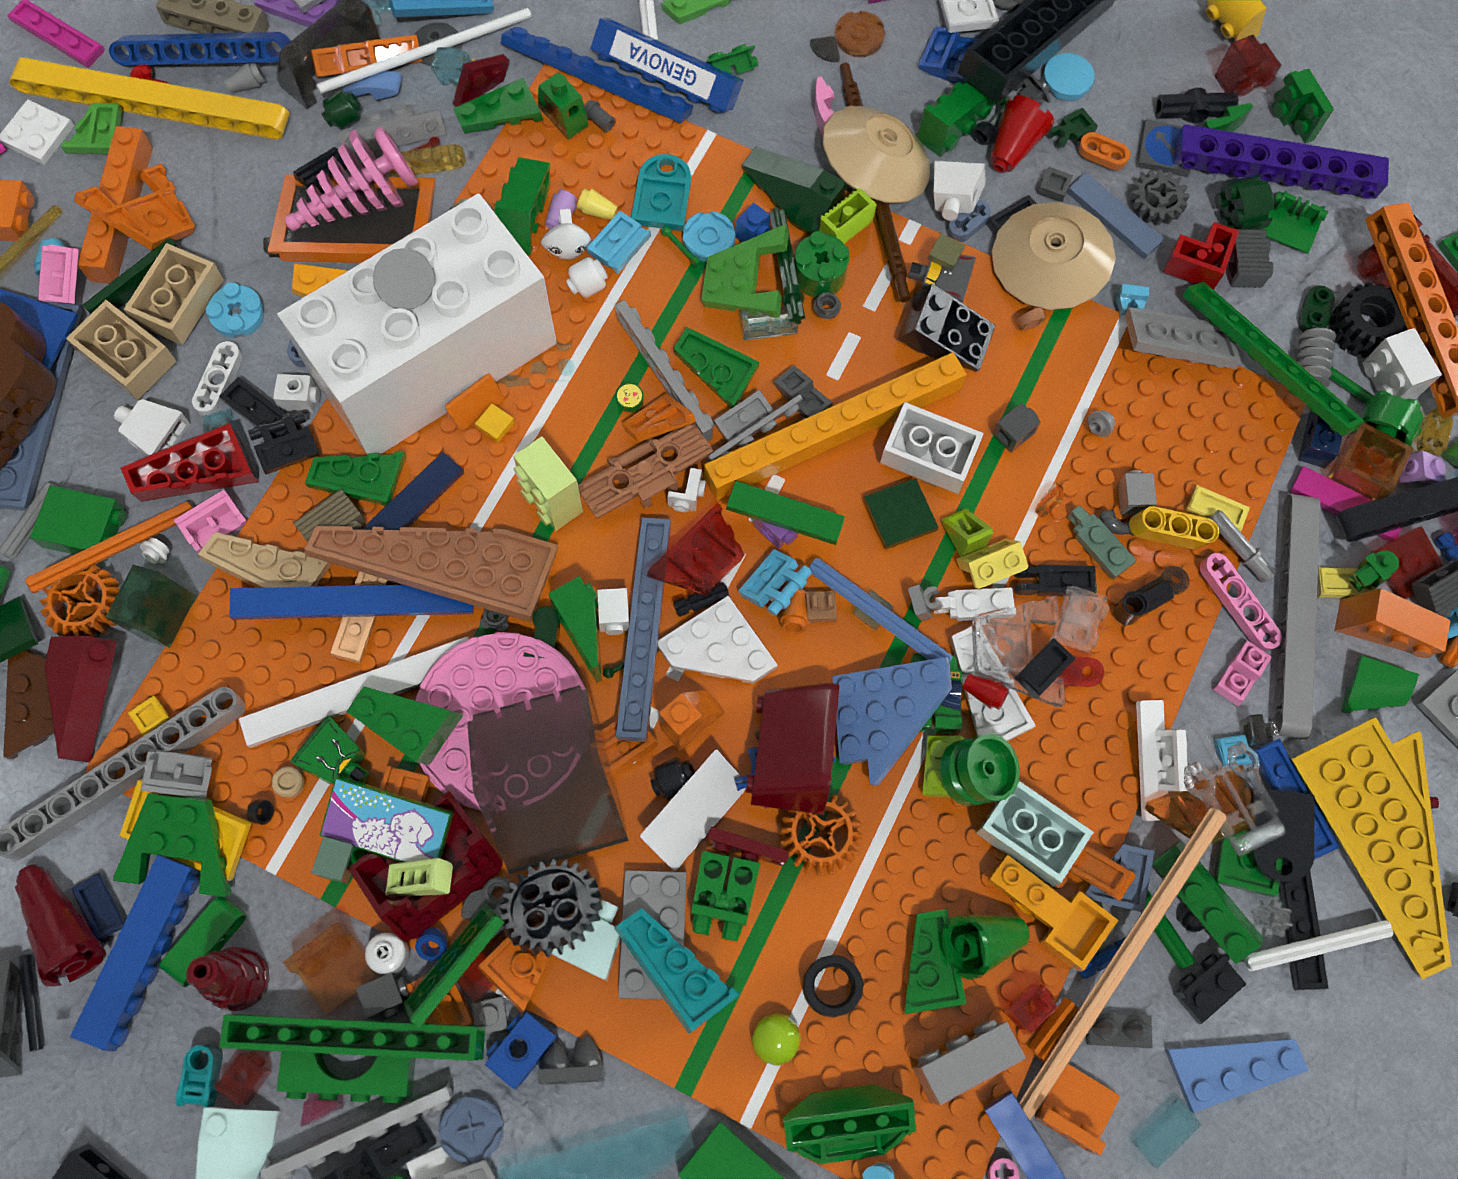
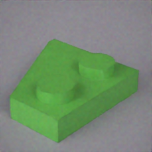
M92 103L86 111L85 117L75 125L76 133L70 141L64 140L62 142V150L65 153L108 154L115 127L120 126L123 109L119 103Z

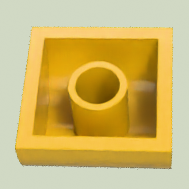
M1208 0L1206 14L1211 21L1216 19L1222 24L1221 32L1226 39L1233 37L1238 44H1243L1259 36L1267 7L1261 0Z

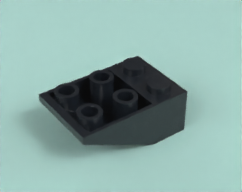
M932 283L914 293L897 339L917 352L937 359L954 352L963 368L977 372L982 365L995 324Z

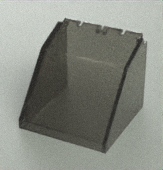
M580 685L560 690L559 693L562 700L558 702L554 693H549L529 699L531 705L529 710H527L525 702L521 701L500 707L503 717L497 718L495 709L474 714V721L467 722L473 793L509 874L526 870L529 866L532 868L537 867L540 861L548 864L551 863L552 859L558 861L628 841L620 803L590 694L587 689L582 690Z

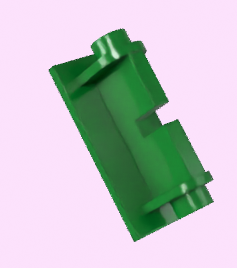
M746 44L734 47L732 52L724 55L722 51L713 53L708 56L709 59L706 60V63L732 74V66H734L737 75L753 71L754 67L758 66L756 56H751L755 45L747 47Z

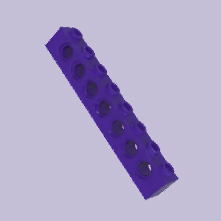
M1183 124L1175 138L1174 164L1181 165L1184 169L1203 170L1213 174H1228L1237 178L1261 175L1262 177L1259 178L1261 181L1267 180V182L1282 183L1287 186H1301L1312 190L1331 191L1341 195L1361 196L1365 199H1376L1388 186L1389 158L1186 124Z

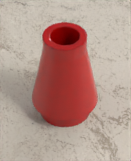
M971 673L967 676L962 687L963 690L969 692L989 709L995 708L1000 710L1009 693V688L1005 687L1003 682L978 677Z

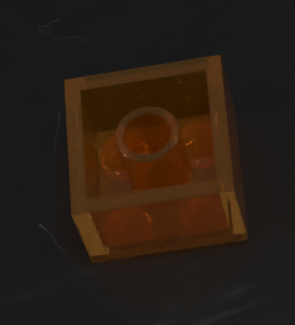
M1363 422L1359 429L1347 436L1327 478L1374 501L1388 497L1393 492L1413 451V447Z

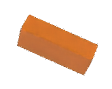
M488 373L447 403L445 409L449 419L460 431H464L475 423L492 403L497 406L504 400V397L493 377Z

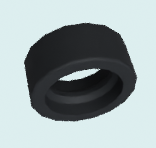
M829 955L819 958L810 965L804 975L802 989L804 998L812 1010L822 1016L838 1017L849 1013L857 1006L862 997L863 981L860 971L853 962L842 956ZM829 967L839 968L844 971L850 978L851 991L847 1000L834 1006L822 1002L817 997L814 989L815 978L818 973Z

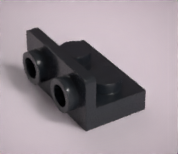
M1212 953L1200 963L1202 969L1195 975L1192 972L1185 975L1177 983L1180 988L1173 993L1198 1024L1204 1023L1247 985L1229 964L1228 961L1231 958L1226 953L1219 955Z

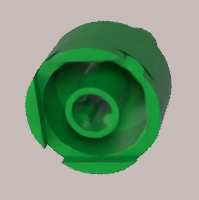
M815 231L799 243L795 252L794 262L800 290L809 296L818 297L825 292L835 294L843 287L849 264V249L841 240L832 235L824 234L821 231Z
M1378 391L1375 396L1368 400L1360 416L1364 422L1359 429L1354 431V435L1358 440L1360 437L1366 441L1364 446L1374 452L1384 455H1396L1398 451L1404 450L1403 453L1410 449L1423 422V414L1420 411L1421 404L1414 399H1404L1391 395L1386 391Z

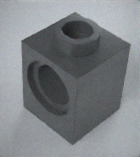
M1021 402L997 422L992 434L1012 453L1036 433L1041 421L1034 410L1027 408Z

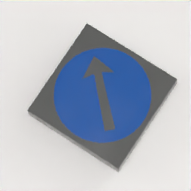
M1146 119L1143 125L1137 167L1153 171L1162 169L1163 173L1172 172L1173 175L1188 177L1191 169H1184L1181 165L1174 164L1175 138L1182 126Z

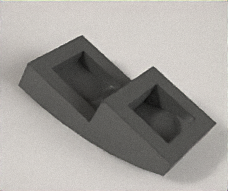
M795 365L774 381V385L788 402L799 394L802 396L803 400L798 405L800 407L798 412L805 419L833 407V403L814 388L813 380Z

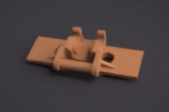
M693 423L678 428L659 440L653 437L646 439V442L620 457L608 459L607 462L610 467L579 484V493L596 519L637 496L641 501L643 509H646L652 505L651 498L653 495L666 488L672 492H676L679 489L674 475L708 457L714 451L696 424ZM669 449L676 451L678 454L677 458L671 462L663 459V453ZM651 451L653 452L654 455L650 456L649 458L640 461L638 464L634 465L633 467L627 470L623 469V467L634 462L635 460L643 457ZM618 479L619 483H625L628 486L624 489H617L613 486V481Z

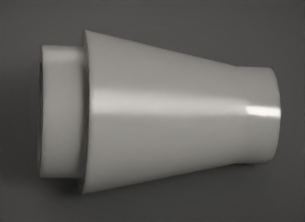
M257 62L245 63L232 75L224 79L231 94L237 91L262 86L261 83L266 81Z

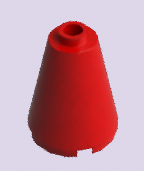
M1020 95L1014 96L1013 100L1011 98L1008 99L990 156L992 167L1000 173L1013 171L1054 125L1052 113L1048 109L1046 113L1039 109L1041 104L1036 100Z

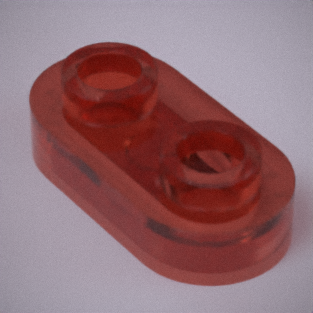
M1074 656L1075 660L1052 683L1059 686L1093 687L1102 681L1104 667L1095 658ZM1089 666L1091 674L1085 677L1082 672L1083 668Z

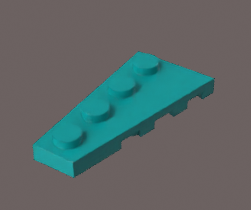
M642 908L614 928L688 1034L740 995L735 989L729 988L718 979L720 976L711 968L707 969L694 957L695 954L687 947L683 948L672 938V934Z

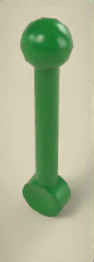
M664 226L662 228V234L668 236L690 259L691 264L695 268L701 264L699 259L695 255L693 256L673 235L671 227Z

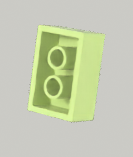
M540 437L513 455L516 464L513 470L519 478L517 482L522 489L520 493L529 505L535 504L538 509L536 513L545 526L550 524L557 531L583 513L577 479L543 437Z

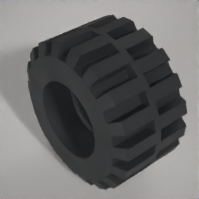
M1373 283L1356 286L1339 303L1330 318V323L1333 324L1330 330L1336 334L1335 342H1340L1342 344L1341 348L1344 351L1348 349L1351 351V355L1356 356L1360 354L1361 358H1367L1385 338L1407 330L1392 288L1386 289L1384 284L1380 283L1376 286ZM1361 314L1372 318L1378 327L1367 323Z

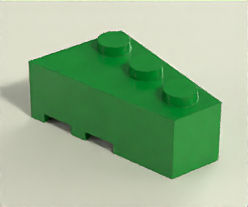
M364 686L346 711L416 763L427 765L431 764L464 715Z

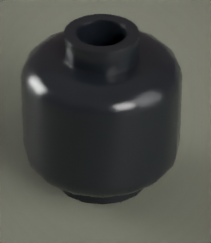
M674 757L655 766L654 778L650 780L657 796L662 795L667 801H671L695 773L690 761H684L681 757Z

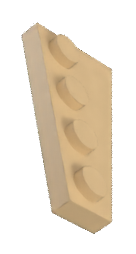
M214 532L198 553L200 560L256 588L316 587L332 565V563L305 556L303 552L294 551L292 553L279 550L277 546L269 544L262 546L252 543L251 540Z

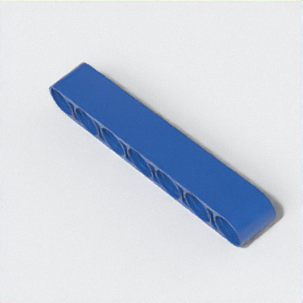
M282 32L126 35L110 45L109 55L119 65L277 62L291 51L292 43L289 37ZM272 41L279 44L281 52H277L273 48ZM247 42L253 44L256 53L248 49ZM197 43L202 45L205 54L198 50ZM222 43L227 44L230 53L224 51ZM172 44L177 46L179 54L173 51ZM122 45L128 49L129 55L124 53ZM147 45L152 47L154 55L148 51Z

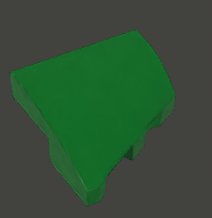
M1362 655L1357 658L1352 684L1346 688L1341 712L1351 713L1358 710L1368 709L1370 711L1378 710L1382 707L1394 708L1405 706L1412 696L1419 674Z

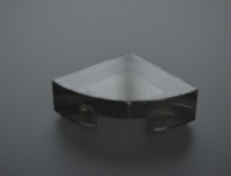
M835 36L810 39V47L816 56L828 62H839L840 54Z

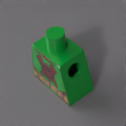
M556 73L538 86L539 109L568 140L589 126L582 96L567 81L564 75Z

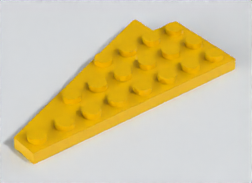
M1373 717L1291 758L1384 917L1390 922L1394 934L1421 979L1423 980L1451 967L1425 756L1420 731L1417 730L1391 743L1377 718Z

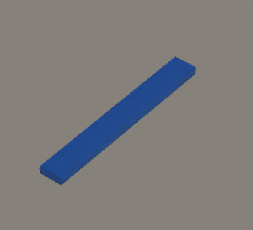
M406 585L230 588L229 617L231 620L473 614V605Z

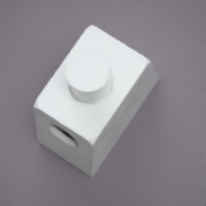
M935 161V210L942 212L944 219L953 221L957 219L958 213L973 212L985 187V164Z
M143 399L139 400L132 410L122 405L117 408L114 414V419L122 423L118 432L146 457L175 446L190 426V422L182 412Z

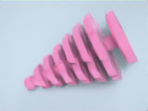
M382 126L375 130L374 136L384 152L383 155L377 159L363 138L353 129L349 134V139L365 168H363L353 152L343 142L338 148V152L352 176L349 177L339 161L332 156L327 163L338 185H335L328 174L321 170L317 178L325 193L321 194L314 184L306 190L311 202L307 203L301 197L296 203L299 210L285 217V223L290 230L296 231L306 222L311 227L320 225L321 223L317 217L320 214L327 222L337 220L331 208L332 206L345 219L354 217L350 206L345 200L347 197L361 215L370 214L371 211L359 189L365 193L368 200L379 212L387 210L385 201L374 185L373 180H375L395 208L404 206L397 189L386 173L395 170L409 187L418 184V181L403 155Z

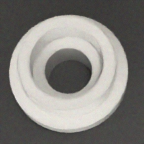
M150 538L148 541H143L140 545L143 551L141 555L150 563L156 564L158 562L163 564L167 561L169 549L161 541Z

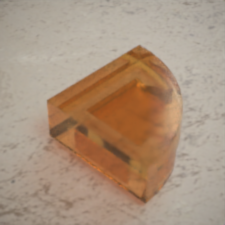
M1056 482L1044 494L1035 509V512L1040 517H1045L1063 501V487Z

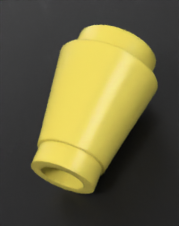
M584 188L579 198L577 209L581 210L582 214L612 220L616 215L618 206L595 190Z

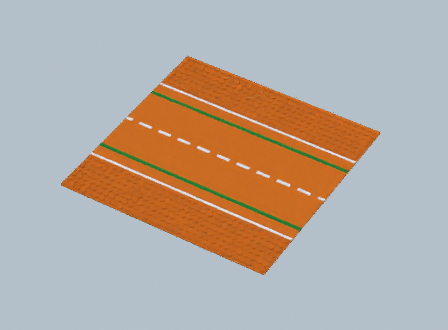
M545 63L529 87L537 106L538 86L554 74L561 73L580 93L584 105L589 100L598 101L600 107L616 119L615 125L609 132H604L601 127L590 119L588 120V127L568 140L541 110L540 112L544 120L524 119L521 120V124L516 125L506 122L450 210L479 193L494 212L496 201L501 199L503 184H507L509 181L510 168L515 167L519 157L550 163V187L543 212H538L534 222L539 227L537 234L531 233V246L533 249L531 255L527 256L544 276L557 344L496 381L504 397V400L497 407L515 420V423L498 443L477 429L475 423L464 431H460L446 413L380 454L390 455L394 454V452L404 451L406 455L391 501L444 452L463 469L464 474L409 527L446 528V531H466V528H477L478 532H493V529H506L558 545V552L536 610L546 606L553 608L548 593L580 576L584 584L589 582L597 594V601V590L627 588L629 622L642 518L670 519L671 530L658 640L714 605L711 604L696 611L689 610V614L678 616L673 606L675 600L683 597L687 599L690 594L708 587L713 589V585L724 582L728 588L730 599L775 660L778 667L756 683L751 684L727 677L719 678L690 670L672 669L659 650L656 657L648 729L657 740L659 746L610 779L607 778L587 749L577 771L558 792L543 802L523 810L494 813L473 809L460 804L503 861L502 868L495 877H503L511 883L518 884L520 881L517 874L519 873L526 877L529 875L528 867L531 866L536 871L539 869L540 861H543L545 867H550L552 859L556 860L558 866H561L565 859L568 860L570 867L578 863L582 871L587 869L591 878H595L598 885L597 888H599L602 895L600 902L604 900L618 907L611 923L615 927L623 920L625 870L686 872L684 948L687 947L695 954L694 957L707 969L711 968L719 975L718 979L726 986L732 987L740 994L727 1006L688 1034L665 1000L618 998L621 958L620 938L608 981L594 976L552 954L525 1009L581 1039L584 1035H589L597 1047L785 1148L783 1117L810 1093L876 1084L913 1098L916 1131L911 1135H907L885 1155L827 1164L813 1163L843 1179H862L863 1172L875 1163L889 1165L894 1172L895 1179H983L1000 1139L998 1131L983 1108L1009 1090L1017 1098L1035 1055L1028 1048V1045L1050 1018L1071 967L1040 944L1050 928L1040 920L1032 918L1021 911L1014 904V900L988 881L1006 854L981 838L976 832L996 802L968 807L958 804L952 798L926 797L922 794L928 736H962L965 739L977 736L966 695L962 689V681V730L958 735L931 733V728L928 732H919L878 786L870 785L868 761L847 765L839 762L836 725L833 755L835 756V762H833L827 802H830L833 795H837L836 805L840 807L843 801H847L848 805L844 811L846 813L853 809L856 811V815L850 821L857 820L861 822L859 828L853 829L854 832L863 834L861 840H853V842L860 845V850L858 852L849 850L855 857L852 862L842 858L846 865L845 869L840 870L836 864H833L835 872L829 875L826 866H823L821 876L816 875V866L813 865L810 872L805 873L804 869L807 863L804 861L801 862L800 866L795 867L794 862L798 858L796 854L788 858L787 863L783 866L759 859L758 863L761 864L746 927H742V932L737 942L721 939L724 922L713 919L709 936L693 933L694 915H691L702 851L730 857L724 888L728 886L733 857L741 859V853L730 850L729 854H724L711 849L712 844L707 843V834L680 867L674 871L640 837L642 832L670 802L662 795L657 796L652 789L650 780L654 778V768L674 757H681L684 761L689 760L696 772L714 750L717 749L742 777L751 774V763L747 749L757 747L759 740L754 735L761 727L762 714L756 713L758 695L764 696L765 690L833 683V676L907 664L910 663L913 653H918L836 591V622L809 623L804 632L797 634L784 631L780 623L784 609H781L776 616H773L767 610L773 601L769 600L761 608L742 598L738 592L768 555L776 549L795 559L798 567L794 570L795 572H798L803 565L809 568L816 558H820L952 656H954V652L950 642L951 636L978 624L1036 725L1033 729L1008 741L1018 757L1020 767L1019 781L1093 831L1086 845L1111 859L1123 844L1141 801L1136 702L1162 700L1164 702L1165 730L1171 729L1223 605L1202 576L1200 563L1211 554L1221 553L1228 558L1237 571L1242 558L1220 533L1214 542L1198 549L1174 546L1129 534L1120 535L1113 533L1137 560L1131 567L1113 580L1075 539L1076 534L1073 531L1075 526L1067 516L1080 505L1089 515L1094 514L1097 519L1103 511L1113 510L1115 517L1120 522L1126 524L1133 515H1121L1118 483L1125 473L1141 470L1143 473H1153L1156 507L1185 513L1193 490L1197 485L1250 507L1241 533L1249 541L1306 404L1298 397L1292 395L1286 386L1239 365L1236 369L1221 368L1205 363H1193L1189 360L1167 358L1161 355L1134 351L1125 315H1121L1118 311L1093 300H1088L1074 308L1056 310L1042 308L1046 315L1045 320L1038 326L1023 331L1017 320L1027 312L1039 307L1026 305L1008 293L994 273L992 256L964 244L965 248L961 255L974 256L976 259L963 304L995 324V328L980 370L975 372L963 368L967 376L961 390L921 408L984 433L959 494L880 463L884 448L897 421L895 419L751 485L845 516L836 545L798 534L791 544L787 545L784 543L778 549L754 527L755 519L726 510L730 495L716 501L707 482L704 497H698L696 511L689 510L688 512H678L668 506L667 497L669 491L666 488L652 496V505L646 509H643L641 501L637 496L596 519L580 494L583 513L555 531L550 524L544 525L536 513L538 509L535 504L529 505L520 493L522 489L517 482L519 478L513 470L516 467L513 455L540 437H543L577 479L579 485L609 468L608 459L612 457L616 459L646 442V440L636 441L625 432L622 423L667 393L617 320L615 304L625 300L630 308L634 307L641 318L640 323L644 329L648 327L651 330L657 348L659 350L662 348L666 352L670 360L669 365L673 371L678 370L684 379V387L688 392L692 391L699 401L698 407L703 414L705 412L708 413L712 421L731 408L674 354V347L686 327L759 361V368L738 404L758 390L762 392L774 411L786 404L788 400L774 385V381L795 365L813 380L814 388L827 397L835 406L937 360V358L917 352L897 338L913 295L921 290L923 285L922 281L908 278L912 262L928 266L930 261L928 260L929 254L942 233L891 211L907 271L906 282L911 297L908 302H901L896 283L891 278L876 216L874 215V221L844 243L849 249V264L845 283L835 293L841 303L839 314L832 319L819 317L814 311V301L817 297L803 293L805 319H802L801 324L797 325L795 322H789L787 308L782 300L779 318H773L767 313L760 312L758 315L749 314L747 310L736 309L734 312L705 307L701 299L707 262L700 261L701 264L695 268L691 264L690 259L668 236L662 234V228L641 226L645 230L651 231V237L618 274L610 266L607 267L601 263L608 275V278L605 280L606 286L604 289L589 298L582 297L579 292L574 295L566 282L570 278L568 274L569 268L586 257H590L593 260L596 259L589 255L586 249L575 259L562 260L552 255L541 244L542 238L550 230L544 223L553 194L557 193L559 189L570 192L578 201L584 188L588 190L593 189L618 206L616 214L622 211L631 217L641 166L655 155L670 154L681 158L691 171V189L685 224L696 213L718 212L725 215L733 223L735 245L742 242L736 238V220L753 203L769 214L773 212V208L776 206L767 192L761 190L741 168L744 161L753 151L752 149L685 120L679 123ZM663 165L660 169L664 172H670L674 168L671 165ZM845 191L843 200H845V197H849L851 193ZM577 208L571 214L572 224H576L588 232L592 241L611 221L582 214V211ZM786 215L793 256L795 258L797 246L810 235L794 226ZM771 220L769 223L770 230H772ZM672 230L673 235L683 244V231ZM777 253L760 255L756 294L779 291L783 298L784 291ZM829 305L823 306L825 309H831ZM634 383L642 389L644 402L639 410L625 412L618 407L616 391L623 384ZM326 399L308 426L320 454L317 457L367 456L328 399ZM1022 402L1027 408L1035 411L1041 423L1036 433L1011 453L992 433L997 422ZM1106 410L1114 417L1115 426L1112 433L1107 437H1099L1090 430L1088 417L1094 411ZM796 412L789 418L783 415L776 420L777 425L765 434L761 430L753 435L755 439L753 442L805 418L799 412ZM714 425L712 440L708 441V444L715 452L727 442ZM673 431L655 436L653 438H657V440H659ZM737 446L736 448L731 450L730 453L739 449L740 447ZM672 449L663 453V459L668 462L674 461L678 456L676 451ZM651 451L643 457L635 460L634 462L623 467V469L627 470L633 467L634 465L638 464L640 461L649 458L650 456L654 455L653 452ZM707 457L674 475L679 488L676 492L686 493L690 468L701 469L702 480H705L704 464L708 463L706 461ZM313 458L283 468L278 472L237 537L251 540L252 543L262 546L269 544L277 546L279 550L305 553L304 549L308 542L293 522L334 494L306 486L305 480ZM916 478L939 528L935 532L885 550L863 499L867 495ZM618 479L613 481V486L617 489H624L628 486L625 483H619ZM348 497L365 520L361 530L386 507ZM966 508L993 529V535L987 546L1006 538L1020 541L1028 567H1037L1038 565L1095 566L1097 594L1095 597L1037 596V594L1016 595V585L1037 584L1036 577L1029 579L1015 578L1012 575L980 589L1012 588L1015 606L1014 618L956 621V619L950 618V613L934 614V610H931L933 618L921 621L915 614L908 588L920 585L924 590L929 587H936L939 593L933 594L930 597V603H933L937 597H948L947 593L951 591L978 589L974 587L970 573L959 569L956 559L960 556L941 519ZM1145 518L1146 524L1150 527L1149 521ZM1214 563L1211 568L1213 571H1216L1219 566L1217 563ZM332 564L316 587L354 586L359 571ZM216 568L86 767V773L143 737L128 712L153 695L159 699L169 716L173 718L216 689L227 687L237 693L245 702V711L239 717L241 718L464 637L471 639L500 632L494 628L484 629L481 627L480 620L483 618L484 608L474 605L473 614L377 616L361 663L359 664L331 656L330 654L343 617L231 620L229 617L230 588L256 587ZM813 574L807 578V584L802 589L805 592L834 591ZM1225 575L1223 576V578L1219 579V581L1221 582L1227 579L1228 577ZM1159 577L1168 581L1173 588L1174 598L1171 601L1139 618L1134 624L1124 625L1116 620L1114 608L1128 592L1136 591ZM393 581L388 582V585H403ZM785 581L778 591L781 592L789 582ZM1228 583V584H1227V587H1226L1227 593H1228V590H1229V588H1230V586H1231V583ZM1126 604L1127 608L1131 612L1136 613L1135 609L1131 605ZM597 607L596 610H597L598 623H599V611H598V607ZM494 615V619L499 618V615ZM509 616L507 622L508 629L503 633H517L534 638L535 626L533 618L531 622ZM560 623L557 651L574 667L587 691L591 708V738L618 720L624 668L615 672L612 678H605L603 670L606 667L612 668L625 661L628 630L623 631L619 635H608L606 632H600L599 627L602 680L596 683ZM1055 638L1075 657V660L1035 699L1014 678ZM420 687L396 696L416 701ZM706 690L722 708L724 714L679 751L660 729L659 712L681 693ZM229 698L223 703L222 710L228 709L232 705L233 698ZM349 713L332 718L366 754L359 764L370 772L364 784L380 788L387 766L426 775L420 763L410 759ZM206 715L198 718L196 727L202 726L205 723ZM238 718L184 753L212 757V770L206 799L212 800L213 807L249 821L246 813L247 806L251 801L261 799L268 800L273 804L274 814L269 823L265 825L251 824L241 854L242 858L382 933H394L379 918L352 874L347 885L321 878L311 873L323 839L319 835L333 785L301 770L290 760L321 723L249 748L246 745ZM179 732L171 736L170 744L178 741L180 737ZM147 752L143 756L144 762L146 761ZM125 767L118 770L117 779L124 776ZM283 767H294L304 776V789L294 798H283L272 788L274 774ZM431 781L424 800L425 803L433 804L436 799L444 795ZM136 785L123 794L132 799ZM746 790L714 826V828L786 851L792 848L791 846H781V841L789 838V836L781 835L780 829L790 827L782 822L783 816L792 818L793 816L785 809L770 807L765 809L762 806L751 805L752 793H746ZM258 809L257 814L261 815L262 809ZM826 811L824 812V815L817 814V816L823 821H830L834 818H837L833 814ZM804 816L798 821L796 826L798 842L802 841L810 833ZM843 826L833 833V840L836 843L835 847L838 852L842 850L845 843V830ZM818 827L814 828L817 831L812 839L822 837L824 840H828L825 836L830 828L822 831ZM818 846L805 849L807 853L815 857H830L828 853H825ZM354 847L346 870L362 856L375 853ZM379 855V856L382 857L383 860H385V859L388 858V857ZM1068 872L1062 883L1051 888L1069 901L1074 893L1078 891L1085 893L1091 884ZM501 887L496 888L493 893L494 897L497 899L501 898L504 894V889ZM465 900L430 927L438 928L446 934L448 948L472 920L461 917V910ZM948 909L949 919L963 914L1016 916L1026 923L1029 928V942L1025 947L979 978L970 980L962 978L967 1004L903 1015L916 914ZM569 914V915H567L565 918H569V917H571L573 914ZM503 930L498 936L487 943L462 975L506 998L478 970V966L507 938ZM418 937L406 941L410 948L415 950ZM429 941L431 948L439 946L437 943ZM829 955L842 956L853 962L860 971L863 981L862 997L857 1006L849 1013L838 1017L822 1016L812 1010L804 998L802 989L804 975L810 965L819 958ZM825 968L815 978V993L825 1004L839 1005L847 1000L850 995V978L839 968ZM775 1012L789 1015L798 1024L801 1035V1043L795 1056L788 1063L777 1066L764 1063L755 1054L752 1043L753 1032L760 1019ZM995 1019L997 1023L1007 1022L1026 1059L942 1105L930 1104L912 1069L919 1065L917 1058L932 1050L936 1051L939 1049L940 1053L947 1049L945 1046L946 1042L960 1035L964 1036L967 1034L968 1037L974 1035L972 1029L988 1020Z

